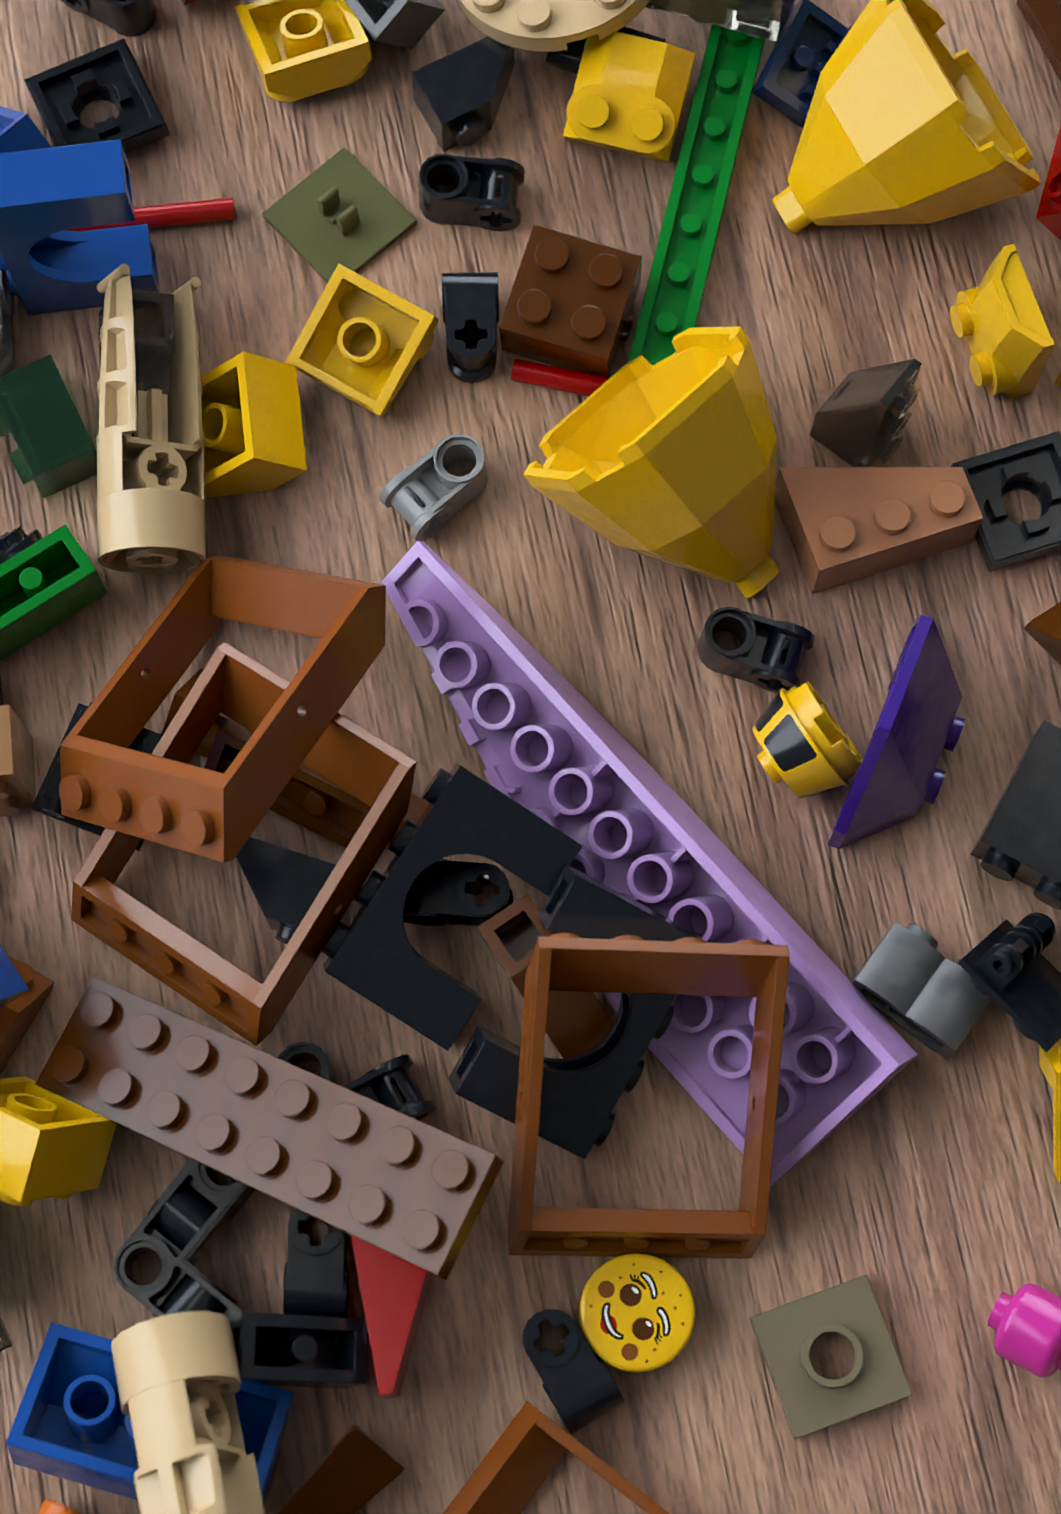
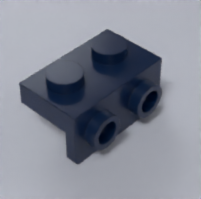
M800 0L794 5L752 93L803 128L820 73L853 25L847 28L811 1Z

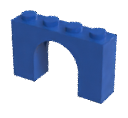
M121 139L0 153V271L6 270L10 293L12 296L20 295L28 315L104 306L105 293H100L97 290V284L121 264H127L130 267L133 303L160 300L156 250L148 224L92 231H64L74 228L135 221L130 167Z

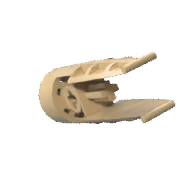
M121 264L97 284V290L100 293H105L103 325L100 328V342L102 346L100 378L97 382L99 398V433L96 436L98 561L106 568L126 573L171 574L195 569L201 560H206L205 438L202 434L201 408L203 384L200 380L199 333L196 325L193 291L201 286V280L198 277L191 278L167 298L164 394H162V390L152 388L149 391H136L133 299L130 267L127 264Z
M211 1311L180 1312L138 1323L119 1333L112 1340L111 1351L122 1413L130 1417L139 1464V1468L134 1472V1482L140 1514H264L255 1458L253 1453L246 1456L235 1394L241 1387V1378L229 1319L222 1313Z

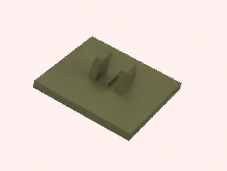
M345 147L262 213L263 218L326 283L329 282L338 263L357 273L417 224V220Z

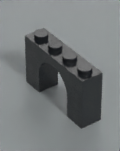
M1044 720L1032 737L970 855L980 859V866L989 874L1004 881H1012L1015 878L1034 888L1035 891L1033 893L1040 901L1061 910V729Z
M455 764L450 773L440 768L421 797L429 805L416 824L409 819H406L388 847V850L396 855L383 875L376 870L370 873L354 901L362 905L349 926L339 921L321 949V952L328 956L323 964L324 971L447 1051H449L482 999L477 992L422 957L409 943L404 929L403 910L407 893L413 881L426 867L439 859L457 854H473L493 860L549 896L565 865L570 866L582 848L581 844L459 764Z
M567 864L537 916V919L549 932L553 934L573 933L581 938L612 939L622 935H634L643 940L675 941L685 937L699 938L688 928ZM620 993V1005L616 1020L608 1034L596 1046L582 1054L569 1058L544 1057L539 1137L583 1159H586L593 1145L600 1146L606 1140L615 1119V1114L612 1113V1110L622 1092L629 1093L639 1081L644 1069V1060L641 1058L652 1038L659 1039L670 1025L674 1014V1007L671 1004L676 995ZM477 1025L448 1079L456 1095L515 1124L520 1046Z

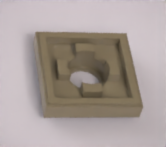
M867 1275L749 1318L793 1439L913 1395ZM823 1333H840L848 1338L854 1347L856 1356L854 1366L847 1375L840 1379L824 1378L811 1365L809 1356L811 1345L816 1337Z

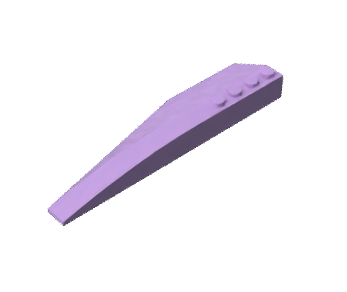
M417 541L381 581V584L386 585V593L414 645L421 647L434 671L431 676L441 695H447L462 723L458 724L469 746H475L487 768L484 774L490 785L582 845V848L570 864L571 867L688 928L706 943H737L742 940L755 939L763 941L767 945H788L789 968L770 1186H773L874 1097L918 1054L709 827L603 716L423 541ZM603 992L611 1007L618 1013L620 993ZM676 995L671 1004L674 1007V1014L670 1025L659 1039L652 1038L648 1048L743 1154L756 997Z

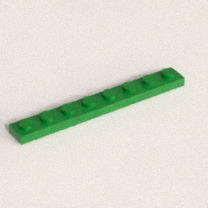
M775 0L717 1L628 362L642 355L651 365H654L676 353L672 343L674 336L689 328H696Z

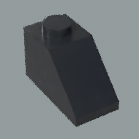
M488 36L411 72L414 101L443 152L457 145H471L492 129L514 67V47L502 44Z
M249 837L236 858L270 928L277 931L275 938L288 944L336 864Z
M243 1312L241 1313L238 1364L240 1378L246 1381L292 1387L345 1389L366 1384L368 1332L366 1319Z

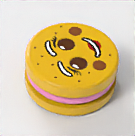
M624 1254L602 1264L588 1279L579 1302V1327L593 1353L605 1365L625 1373L651 1372L671 1362L688 1343L695 1322L694 1299L683 1276L668 1262L648 1254Z

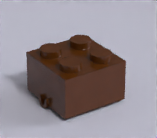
M534 224L499 325L502 351L560 368L609 377L621 340L627 342L631 332L633 318L629 316L641 282L642 256Z

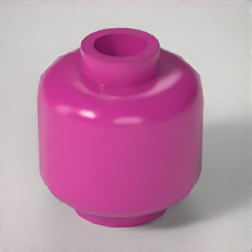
M1032 1283L1021 1286L1014 1296L1003 1292L996 1301L987 1326L996 1330L994 1338L996 1354L1042 1378L1051 1376L1057 1369L1061 1370V1297Z

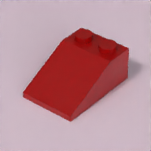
M351 1236L379 1396L386 1399L399 1397L433 1274Z

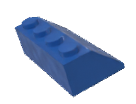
M51 1322L5 1443L13 1464L138 1500L134 1472L139 1468L131 1418L123 1414L111 1351L112 1339ZM241 1380V1387L235 1394L246 1456L253 1453L264 1509L276 1472L294 1392L259 1382Z

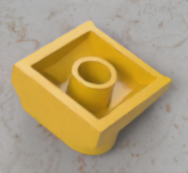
M260 0L244 6L243 4L235 6L238 19L261 73L265 92L275 100L296 102L305 97L340 86H346L360 79L368 69L369 62L372 59L369 41L357 16L345 0Z
M615 32L599 40L598 34L588 37L581 58L573 95L567 105V120L563 133L564 139L670 163L696 53L668 43L621 32Z
M1015 243L1001 249L985 273L980 285L958 292L956 304L950 307L953 329L959 338L965 337L972 354L969 357V365L975 384L978 387L985 386L991 395L1005 393L1011 398L1034 391L1055 346L1018 256Z
M338 263L285 363L296 366V370L383 418L416 361L423 358L431 349L434 340V329L439 319Z

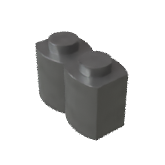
M895 922L852 983L878 1012L898 1023L919 1042L947 1059L960 1046L992 1000V997L983 994L973 985L969 974L958 964L961 959L954 963L936 950L938 942L930 933L914 924H908L905 928Z

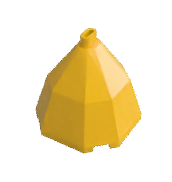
M870 0L821 71L787 178L789 186L772 198L773 204L782 220L793 234L798 233L811 222L818 226L931 224L1028 193L1041 184L1039 175L1034 168L1029 170L1024 167L1033 159L1031 149L977 60L967 48L953 55L937 35V31L945 24V19L928 0Z
M741 326L689 328L674 336L672 343L676 353L654 365H651L642 355L628 362L544 435L539 444L547 458L543 467L536 460L527 466L523 475L533 488L615 545L729 584L734 582L745 598H750L761 591L780 572V569L769 555L773 542L778 438L750 339Z

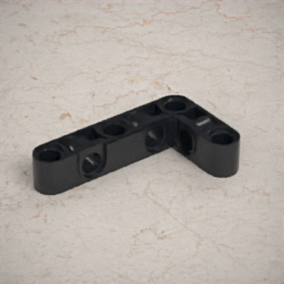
M298 1042L292 1044L277 1057L292 1065H296L303 1060H314L322 1067L320 1077L333 1083L335 1081V1073L328 1056L320 1047L312 1043ZM190 1159L151 1207L146 1218L120 1248L114 1263L117 1281L128 1293L153 1313L152 1316L154 1318L188 1311L222 1313L229 1319L233 1335L236 1331L240 1330L241 1313L245 1311L237 1305V1300L225 1293L195 1266V1263L198 1261L195 1258V1254L224 1219L230 1221L255 1190L238 1181L227 1186L217 1185L212 1178V1169ZM148 1251L156 1252L162 1263L158 1278L150 1284L138 1285L132 1274V1267L136 1258Z

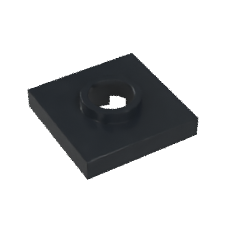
M125 38L24 79L31 98L55 147L121 139L126 154L169 136L166 122ZM105 100L115 104L120 113L116 119L113 115L105 121L93 123L95 128H88L81 124V112L89 103Z
M1059 431L952 463L951 467H963L982 513L983 520L975 538L989 572L1061 550V435ZM1021 489L1029 491L1040 502V518L1024 520L1022 524L1011 521L1007 518L1009 513L1002 504V498L1012 490Z

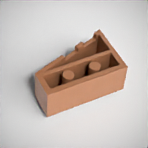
M779 467L775 482V500L812 594L972 543L983 520L982 513L963 467Z

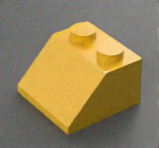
M242 351L200 377L203 384L201 408L202 434L205 438V498L270 491L307 471L296 366Z
M27 1076L0 1079V1201L15 1206H30L33 1200L48 1197L69 1199L72 1193L99 1189L117 1123L36 1085V1081Z

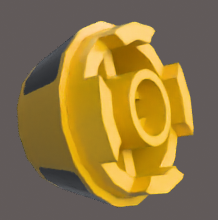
M809 681L800 687L794 686L788 691L781 688L752 727L753 733L763 749L757 755L761 765L775 784L784 780L799 798L849 786L848 779L856 774L855 771L859 769L863 760L848 734H844L837 721L829 712L828 705Z

